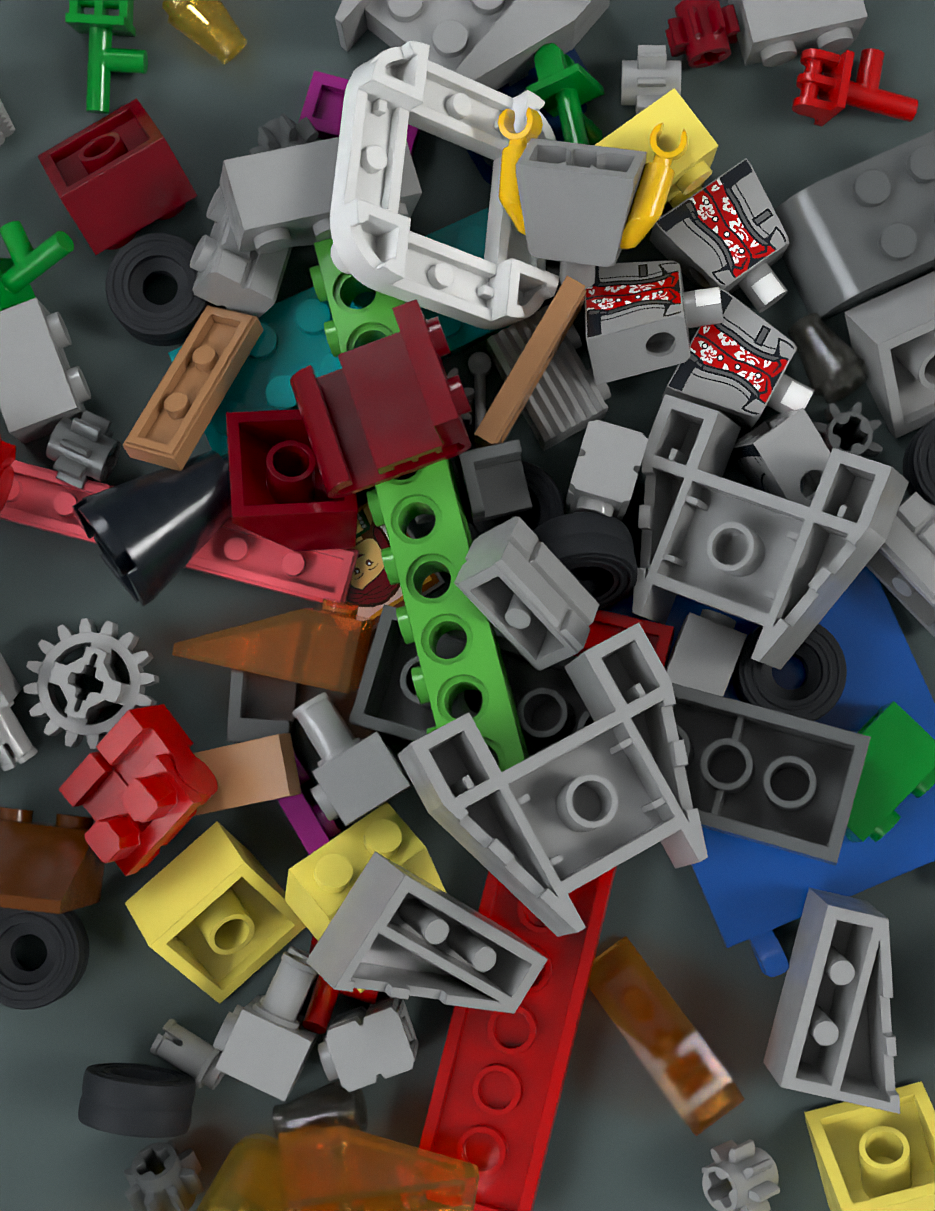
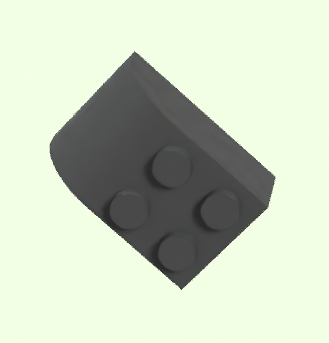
M935 130L826 177L796 193L774 209L790 243L782 258L814 325L935 271Z

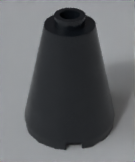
M211 450L189 458L181 471L165 467L82 498L81 501L72 506L74 514L89 539L94 537L102 552L100 556L128 594L136 602L140 601L141 606H145L154 600L232 516L228 454L222 458L216 451Z

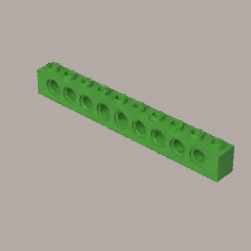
M329 238L314 243L319 265L310 267V274L320 303L329 302L333 320L324 322V330L332 355L338 357L341 353L400 332L392 308L407 302L370 289L359 282L352 274H345L338 270L331 258L333 240ZM364 292L376 293L374 300L367 307L362 309L350 308L351 302L357 295ZM449 458L419 469L409 479H392L375 485L376 489L366 492L367 500L376 527L383 525L386 527L390 547L381 549L384 568L391 585L400 583L405 606L396 608L398 624L404 642L406 644L415 642L420 666L411 668L414 687L421 705L430 702L436 724L434 727L427 728V734L455 720L452 714V703L459 693L465 690L479 691L482 694L483 703L479 713L472 719L489 750L496 752L499 760L498 767L503 772L529 758L495 626L454 584L461 566L467 562L465 558L471 547L472 539L451 459ZM422 514L435 516V526L427 536L419 539L407 537V528L412 519ZM435 572H446L451 575L450 587L442 596L437 598L422 596V585L429 575ZM452 630L466 633L467 642L461 654L451 659L438 657L437 643L442 635Z

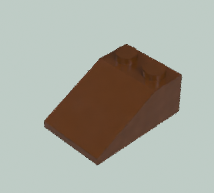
M0 807V907L62 914L100 902L105 863L101 862L85 841L84 836L93 825L92 817L57 813L56 823L50 824L33 822L34 810Z

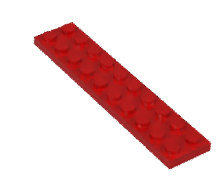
M598 610L593 623L588 626L590 632L584 648L573 656L577 657L595 645L640 623L666 669L675 628L656 622ZM617 866L568 893L586 928L578 933L558 937L488 871L478 912L516 934L548 960L515 1014L454 1006L407 1196L455 1211H533Z

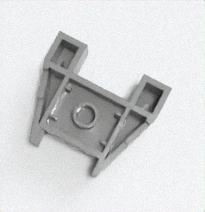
M342 0L336 13L335 21L340 45L347 52L367 29L391 48L401 47L409 41L422 42L430 45L429 61L494 90H498L506 84L512 86L527 77L529 70L535 67L534 58L536 52L544 44L554 43L562 49L564 54L572 50L607 10L610 0Z
M665 394L649 434L642 460V473L646 475L644 505H639L638 528L642 530L640 568H637L638 575L636 585L634 586L632 613L665 625L676 595H680L760 625L763 629L751 659L781 670L887 540L909 481L892 466L833 448L810 507L722 478L741 427L720 411Z
M640 623L584 651L564 666L594 720V723L501 772L468 712L413 741L397 755L427 812L557 937L578 933L586 928L568 893L656 843L661 842L675 869L695 864L708 858L698 808L693 809L685 766L689 763L684 739L679 740L672 706L676 704L672 681Z

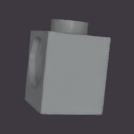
M702 609L700 616L689 612L682 623L665 669L672 683L724 696L747 634L734 630L736 621L724 614L708 609Z

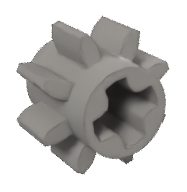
M638 45L637 60H622L621 105L635 106L636 115L674 88L681 96V60H667L666 45Z
M731 1139L712 1148L710 1152L715 1162L702 1167L703 1191L712 1207L717 1211H771L767 1199L780 1193V1188L777 1186L779 1180L778 1170L772 1157L763 1149L755 1147L754 1141L751 1139L739 1145Z

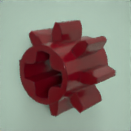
M683 0L676 5V17L668 20L669 28L665 30L672 57L686 54L690 67L704 68L720 63L731 55L729 44L736 43L738 41L736 34L741 32L734 4L721 8L718 0Z

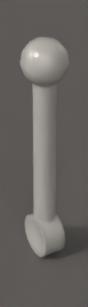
M484 352L474 353L468 361L469 371L474 376L475 432L486 414V375L490 373L492 367L490 357Z

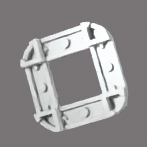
M409 41L401 47L384 50L357 67L353 71L345 89L330 210V231L333 240L331 258L334 265L341 272L352 274L359 282L370 289L405 302L417 299L422 308L482 329H500L530 317L541 307L544 300L555 295L559 276L546 271L547 259L535 258L529 253L526 235L517 230L499 200L502 149L509 146V139L499 130L498 119L505 109L514 110V130L516 133H520L527 124L526 112L528 107L536 110L542 118V131L537 139L557 141L551 126L539 111L544 106L545 101L529 90L512 98L429 61L430 45L422 42ZM408 124L494 160L484 259L410 231L411 218L398 214Z

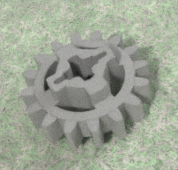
M85 618L81 619L78 634H75L66 625L58 626V636L61 640L58 644L41 639L38 645L42 652L46 654L43 662L28 661L26 665L28 669L38 674V681L27 684L23 688L25 693L38 695L40 702L29 710L30 715L38 718L49 716L50 718L44 729L45 734L55 737L65 729L67 730L65 745L75 748L79 746L84 735H86L90 749L98 750L96 746L104 738V735L114 727L129 709L156 705L157 701L144 694L146 686L159 683V676L144 673L143 667L154 658L151 652L140 651L134 653L132 651L139 640L137 635L128 632L118 640V624L106 621L100 633H97L94 621ZM90 645V647H86L83 657L68 665L61 664L76 649ZM116 653L120 655L127 666L130 685L122 682L115 668L118 660ZM95 675L96 679L104 682L103 689L100 693H89L87 689L80 687L82 678L84 676L94 677ZM54 684L60 686L68 702L65 713L57 702ZM115 703L123 705L112 718L98 724H93L94 721L98 720L100 711Z

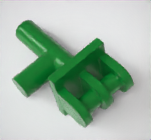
M69 0V13H65V22L76 32L89 34L86 112L109 114L111 72L147 73V50L112 48V35L135 37L136 28L133 26L134 0ZM84 8H94V14H84ZM109 9L119 10V16L109 15Z
M544 44L538 49L534 58L538 82L527 86L526 91L533 92L545 101L542 108L551 116L556 117L559 115L565 142L586 145L597 144L602 140V131L582 113L581 105L604 95L603 86L581 65L575 64L556 44Z
M20 221L9 222L0 228V235L11 258H0V311L36 298L30 283L74 250V243L68 234L63 231H57L33 249Z

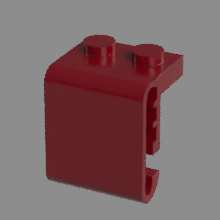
M417 299L392 308L400 332L339 354L338 358L341 369L317 377L315 370L309 365L296 372L290 379V384L329 498L349 496L442 460L460 455L471 447V442L461 415L472 411L459 375L447 378L440 358L451 353L438 316L428 320L425 319Z

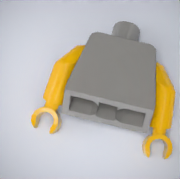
M528 107L526 112L527 124L524 130L516 133L514 130L515 112L507 108L499 115L498 119L499 130L509 139V146L502 149L499 200L517 230L526 235L529 253L535 258L560 261L559 282L561 285L566 276H569L585 285V289L589 288L595 283V266H614L621 250L636 247L662 216L675 174L674 170L670 168L671 163L685 154L689 141L687 133L683 129L678 148L671 152H664L658 146V139L662 134L664 124L660 123L655 126L650 134V145L655 155L653 162L646 163L647 152L537 139L542 131V118L536 110Z

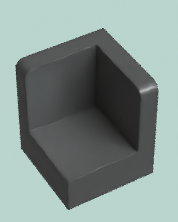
M519 440L473 449L459 455V467L473 524L532 510L521 462L522 450Z
M232 669L226 741L241 743L272 735L290 733L292 745H294L295 717L292 712L296 709L297 677L292 674L249 672L245 669Z

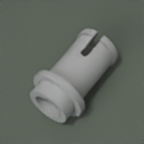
M169 1019L162 1028L165 1034L163 1036L161 1034L157 1035L150 1053L155 1056L158 1055L193 1077L198 1089L205 1085L214 1090L225 1075V1073L215 1069L223 1051L214 1048L208 1042L180 1026L174 1019Z

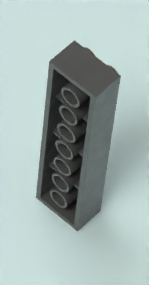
M385 604L383 606L349 723L371 732L377 731L382 735L412 743L427 735V728L434 727L436 724L430 702L421 705L417 697L411 668L420 666L415 642L410 644L404 642L397 620L396 607ZM452 630L442 635L437 643L438 657L451 659L461 654L467 642L466 633ZM497 635L529 757L594 723L564 667L574 660L576 656H571L539 671L505 637ZM672 683L676 704L672 706L679 740L684 739L689 763L685 766L693 809L698 808L701 826L836 866L871 737ZM465 690L459 693L452 703L454 718L457 719L468 712L472 718L475 717L481 710L483 703L481 692ZM490 750L497 765L499 766V760L496 752Z

